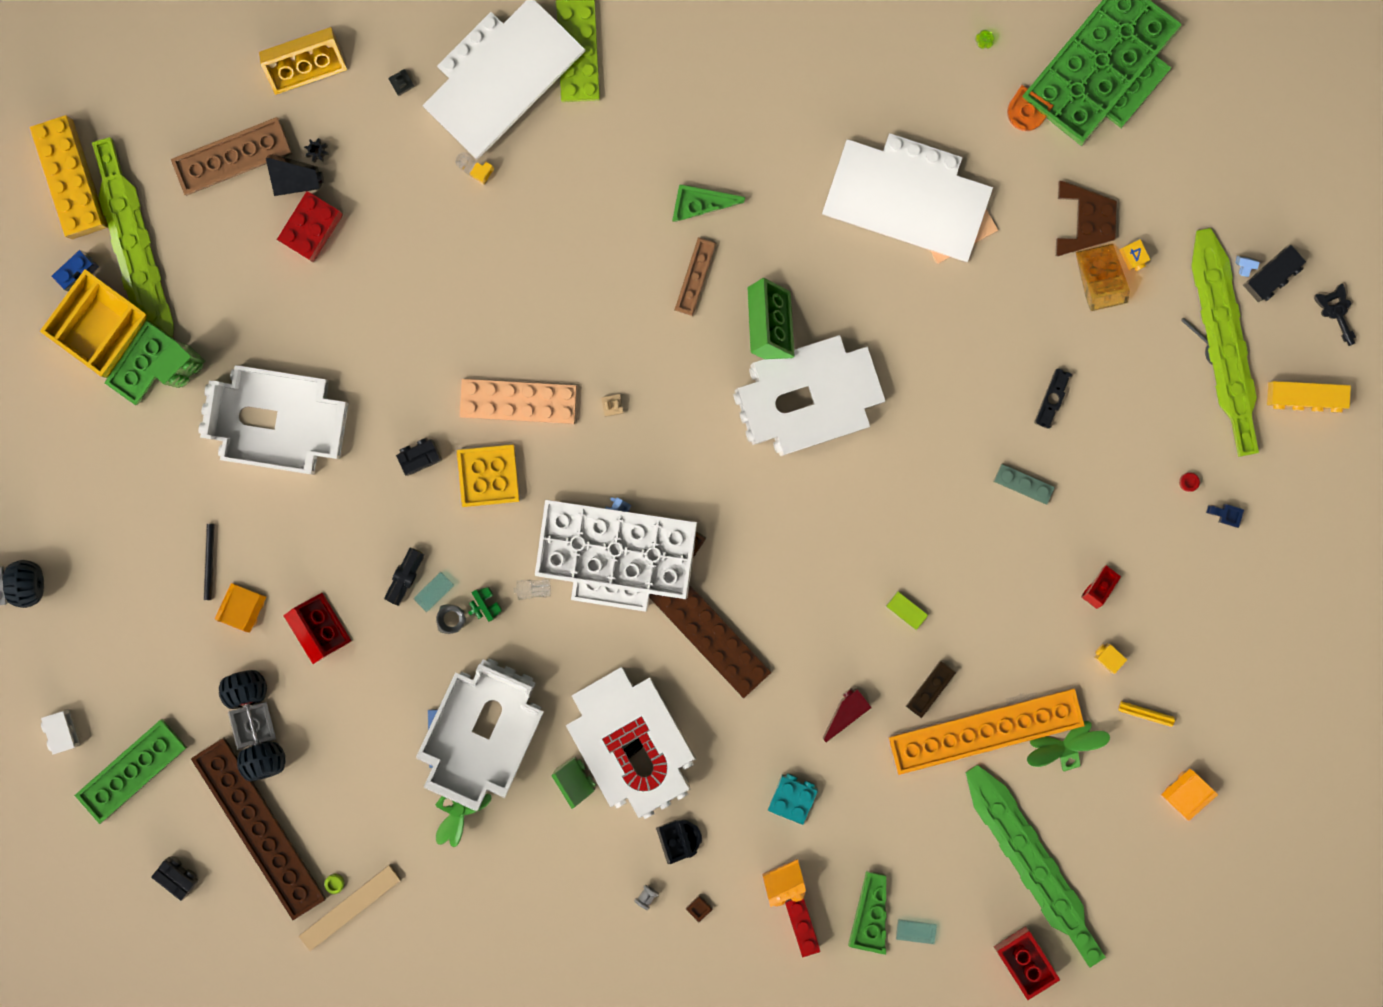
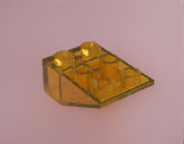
M1113 244L1076 252L1084 293L1090 311L1128 303L1130 289Z

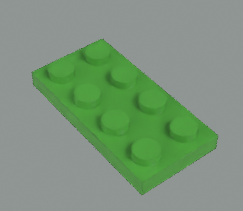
M146 320L105 381V384L134 405H138L156 379V376L147 367L175 339L149 320Z

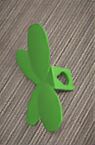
M1084 721L1085 726L1072 729L1064 741L1047 736L1030 740V744L1038 749L1028 755L1027 762L1033 767H1042L1060 757L1062 770L1068 771L1081 766L1078 751H1090L1101 748L1110 741V735L1105 731L1089 732L1092 724L1089 721ZM1068 758L1075 760L1073 764L1066 765Z
M485 794L478 811L491 802L492 797L490 794ZM441 796L435 805L450 815L439 826L436 832V842L438 845H442L449 840L450 845L456 847L463 834L464 815L477 811L452 801V806H443V802L447 798Z

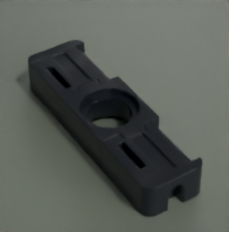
M1061 369L1054 371L1034 423L1046 429L1052 428L1050 425L1055 416V411H1059L1065 396L1063 391H1065L1069 377H1072L1071 373L1064 372ZM1051 393L1058 396L1056 404H1051L1048 401V396Z

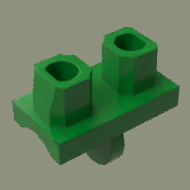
M490 588L476 589L471 592L479 606L477 607L474 600L471 601L469 604L473 610L468 612L469 615L475 613L477 618L480 619L483 617L480 612L482 610L488 622L496 619L495 616L502 611V608L498 602L491 606H488L485 600L493 596Z

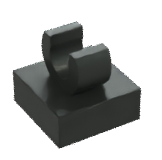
M405 69L388 78L398 96L415 87Z

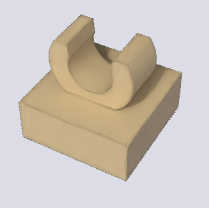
M620 394L601 398L605 417L624 413Z

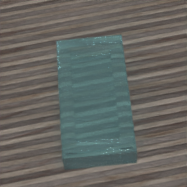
M440 572L413 599L428 612L454 584Z
M898 919L896 940L935 944L937 925Z

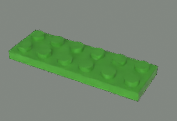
M161 719L74 796L94 819L101 824L188 747L167 723Z

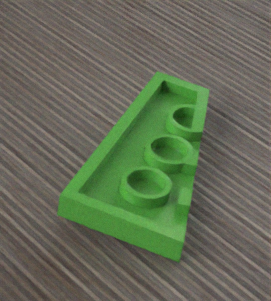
M866 871L848 946L886 955V876L883 874Z

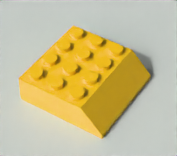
M84 269L40 332L99 376L108 378L145 323L147 314Z

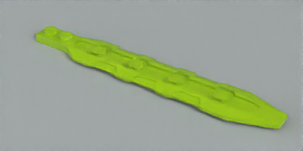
M109 137L94 141L92 145L102 177L98 198L112 238L110 240L114 253H116L122 273L121 280L124 290L127 291L129 301L147 314L146 320H149L173 338L174 322L169 304L165 300L160 282L162 279L154 261L150 247L151 240L148 230L145 229L136 188L122 174L113 139Z
M1211 228L1198 230L1195 235L1191 268L1195 287L1198 289L1202 309L1200 313L1202 323L1206 329L1209 344L1208 353L1210 362L1213 364L1217 384L1215 388L1218 403L1231 419L1238 457L1257 454L1259 450L1252 420V412L1257 396L1254 381L1250 375L1247 360L1248 351L1246 341L1243 340L1239 320L1241 316L1239 306L1235 300L1230 261Z

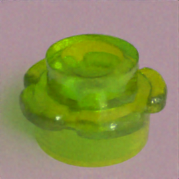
M982 30L975 38V41L978 43L977 46L981 49H989L993 45L994 35L987 30Z

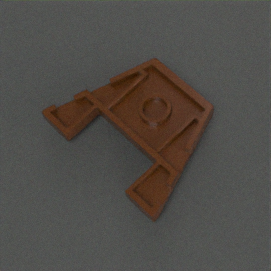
M1059 181L1058 199L1078 200L1076 239L1057 238L1056 256H1062L1114 241L1117 201L1070 183Z

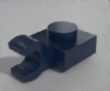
M1224 504L1222 509L1208 506L1206 513L1219 516V523L1239 528L1244 509Z

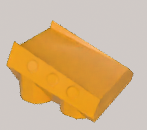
M231 583L215 616V620L250 633L257 624V617L264 606L266 596Z
M1191 769L1182 771L1178 775V780L1169 785L1161 794L1188 821L1218 796Z
M798 859L762 874L770 907L782 906L790 898L795 902L801 901L804 898L806 888Z

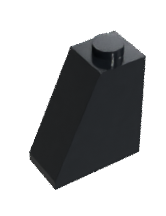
M273 154L266 157L274 196L317 190L324 183L322 171L319 172L318 166Z

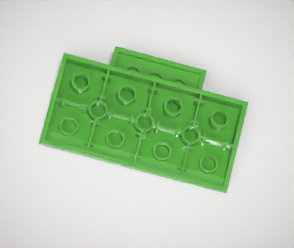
M1102 0L1022 97L1039 112L1046 115L1050 122L1080 146H1083L1106 117L1122 129L1171 70V67L1157 56L1180 30L1182 24L1150 0ZM1033 91L1037 96L1054 105L1051 111L1047 110L1048 106L1031 96L1030 92Z

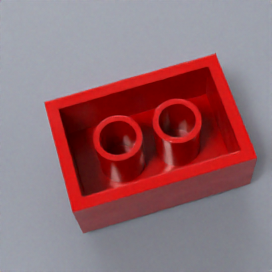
M306 191L276 240L314 263L343 216V213Z
M1026 926L993 946L1027 1000L1060 981V978Z

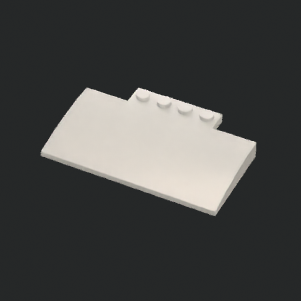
M526 0L504 24L490 12L437 65L449 79L423 104V107L478 160L585 52V49L535 0Z
M889 133L883 151L847 139L822 215L968 262L993 187L957 176L962 157Z
M545 500L535 576L573 582L571 600L638 611H647L650 594L687 599L697 522Z

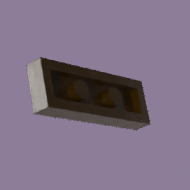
M939 661L907 703L906 707L922 718L956 672L942 661Z

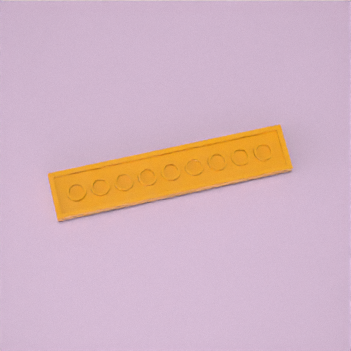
M1072 688L890 736L888 739L897 773L901 775L1085 725L1076 691Z

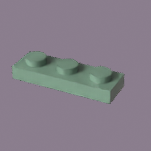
M1003 464L1000 465L993 481L1045 505L1048 504L1055 488Z

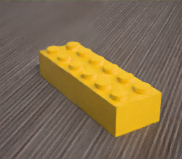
M64 115L31 126L30 131L65 237L75 239L108 228L73 119Z

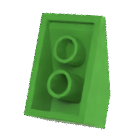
M576 757L557 767L551 775L571 809L595 791L594 786L596 785L591 775H586L584 771L586 767L582 760H577Z

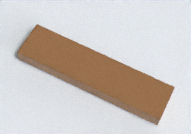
M698 237L674 311L693 316L716 246L715 242Z

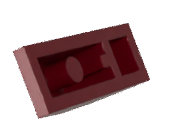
M850 688L843 693L844 698L841 699L823 736V740L826 743L872 708L857 688L854 690Z

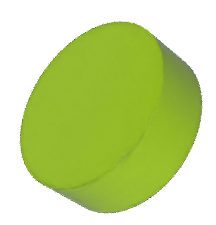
M339 874L329 875L324 883L326 891L331 894L341 892L344 887L343 877Z

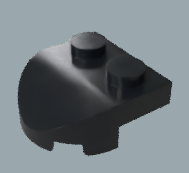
M674 820L656 827L667 864H673L685 858L693 857L702 843V835L699 828L687 820Z

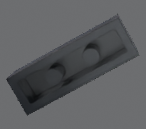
M1289 245L1244 283L1243 286L1257 302L1262 300L1268 301L1275 295L1273 291L1277 287L1281 289L1289 282L1288 278L1292 274L1296 276L1304 269L1302 265L1306 261L1292 245Z

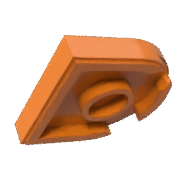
M1023 85L1020 86L1010 101L1007 115L1009 116L1010 123L1015 128L1021 131H1031L1043 123L1046 115L1039 112L1022 97L1028 90ZM1033 91L1030 92L1031 96L1048 106L1047 110L1051 111L1054 105L1037 96Z

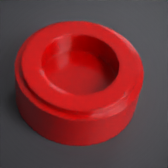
M1185 473L1180 477L1179 485L1182 490L1193 492L1198 489L1200 479L1194 473Z

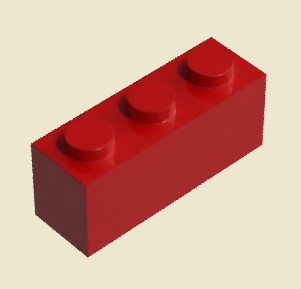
M791 898L786 900L785 905L802 958L821 952L804 898L797 902L791 900Z

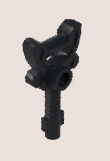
M1340 284L1334 292L1325 296L1316 294L1314 300L1323 308L1321 311L1323 317L1337 319L1343 333L1341 335L1343 341L1347 342L1348 346L1355 344L1354 338L1356 336L1353 331H1350L1344 317L1348 312L1347 308L1351 306V301L1345 300L1344 284ZM1339 299L1335 305H1328V302Z

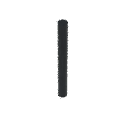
M207 524L204 600H212L214 524Z

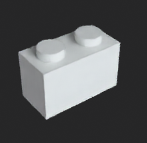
M69 709L41 718V728L46 733L48 739L47 747L49 751H52V755L80 746Z

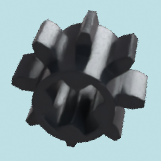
M319 138L316 142L310 139V144L304 146L308 150L305 156L307 158L312 156V162L314 163L317 159L324 162L323 157L329 155L325 151L328 145L326 143L321 145V139ZM315 147H318V148H319V149H318V152H319L318 154H315V153H314V152H315V149H314Z

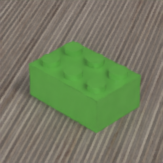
M174 340L147 369L164 385L180 388L188 384L190 381L189 377L193 373L197 374L203 368L202 364L205 360L190 345Z

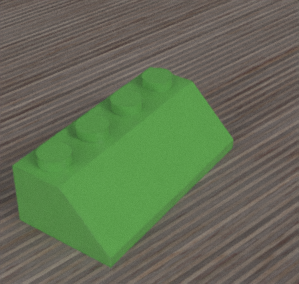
M762 278L747 287L751 353L762 359L793 358L795 354L791 291L766 278Z

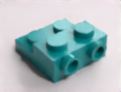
M788 773L786 776L781 775L768 811L804 825L818 790L815 788V784L809 781L802 783L797 781V777Z

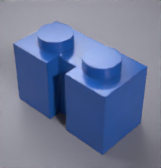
M79 250L52 277L65 291H69L84 269L92 274L99 266L86 252Z

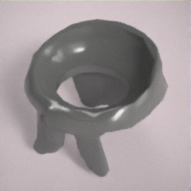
M441 605L436 616L438 631L443 634L459 632L466 623L464 610L456 605ZM449 611H454L459 615V622L454 627L447 626L444 622V615Z

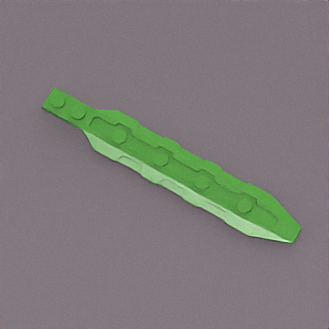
M979 765L965 772L973 807L984 824L988 825L999 842V847L1014 865L1021 881L1040 905L1041 911L1051 927L1070 937L1089 968L1105 959V955L1085 926L1082 902L1059 872L1056 862L1044 849L1037 833L1018 809L1017 803L1007 787Z

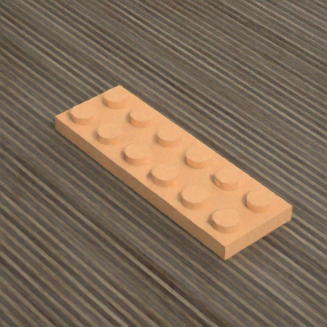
M462 379L460 418L575 424L577 386Z

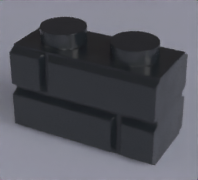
M427 438L417 441V446L411 448L409 445L399 450L400 453L396 455L405 476L412 475L442 461L435 442Z
M168 857L162 862L151 878L182 901L188 896L199 880L192 870H185L178 859Z

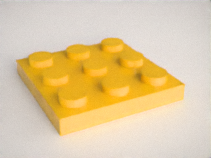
M514 445L456 450L462 507L520 502Z

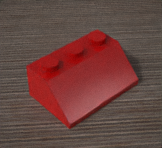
M323 593L301 603L283 615L312 664L317 663L352 642Z

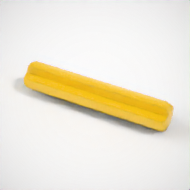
M1123 701L1120 702L1118 707L1120 712L1170 727L1175 722V717Z

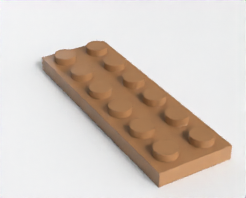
M275 117L170 160L183 193L188 196L266 165V157L270 154L286 157L291 155L292 151L279 118Z

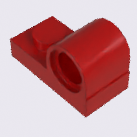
M1105 565L1094 582L1083 592L1081 598L1096 609L1100 608L1108 599L1121 576Z

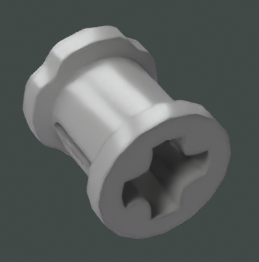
M645 884L644 890L634 901L643 909L649 910V905L655 897H658L659 893Z

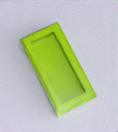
M898 591L886 605L887 608L915 630L919 628L928 616Z

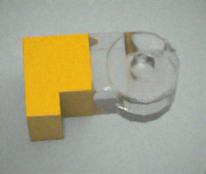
M462 152L456 157V164L463 172L485 185L494 170L491 164L485 162L482 166L474 161L471 155L466 152Z

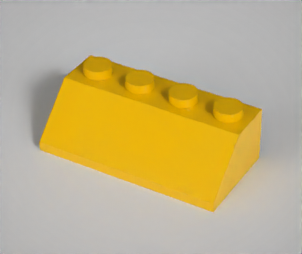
M331 27L259 52L260 64L275 95L347 70L339 44Z

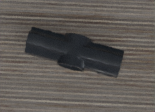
M411 547L409 548L402 564L397 567L392 577L393 582L384 597L385 600L400 606L408 588L412 586L417 576L416 572L425 554Z

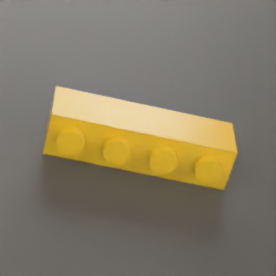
M1272 381L1268 382L1267 405L1273 406V409L1285 410V406L1292 407V410L1304 411V407L1312 408L1311 411L1324 412V409H1331L1333 413H1343L1344 409H1350L1351 385Z

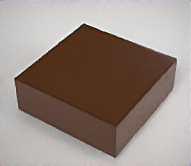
M698 895L686 907V910L699 923L713 908Z

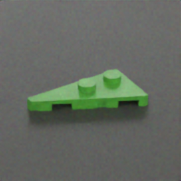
M679 184L672 222L742 204L745 201V197Z

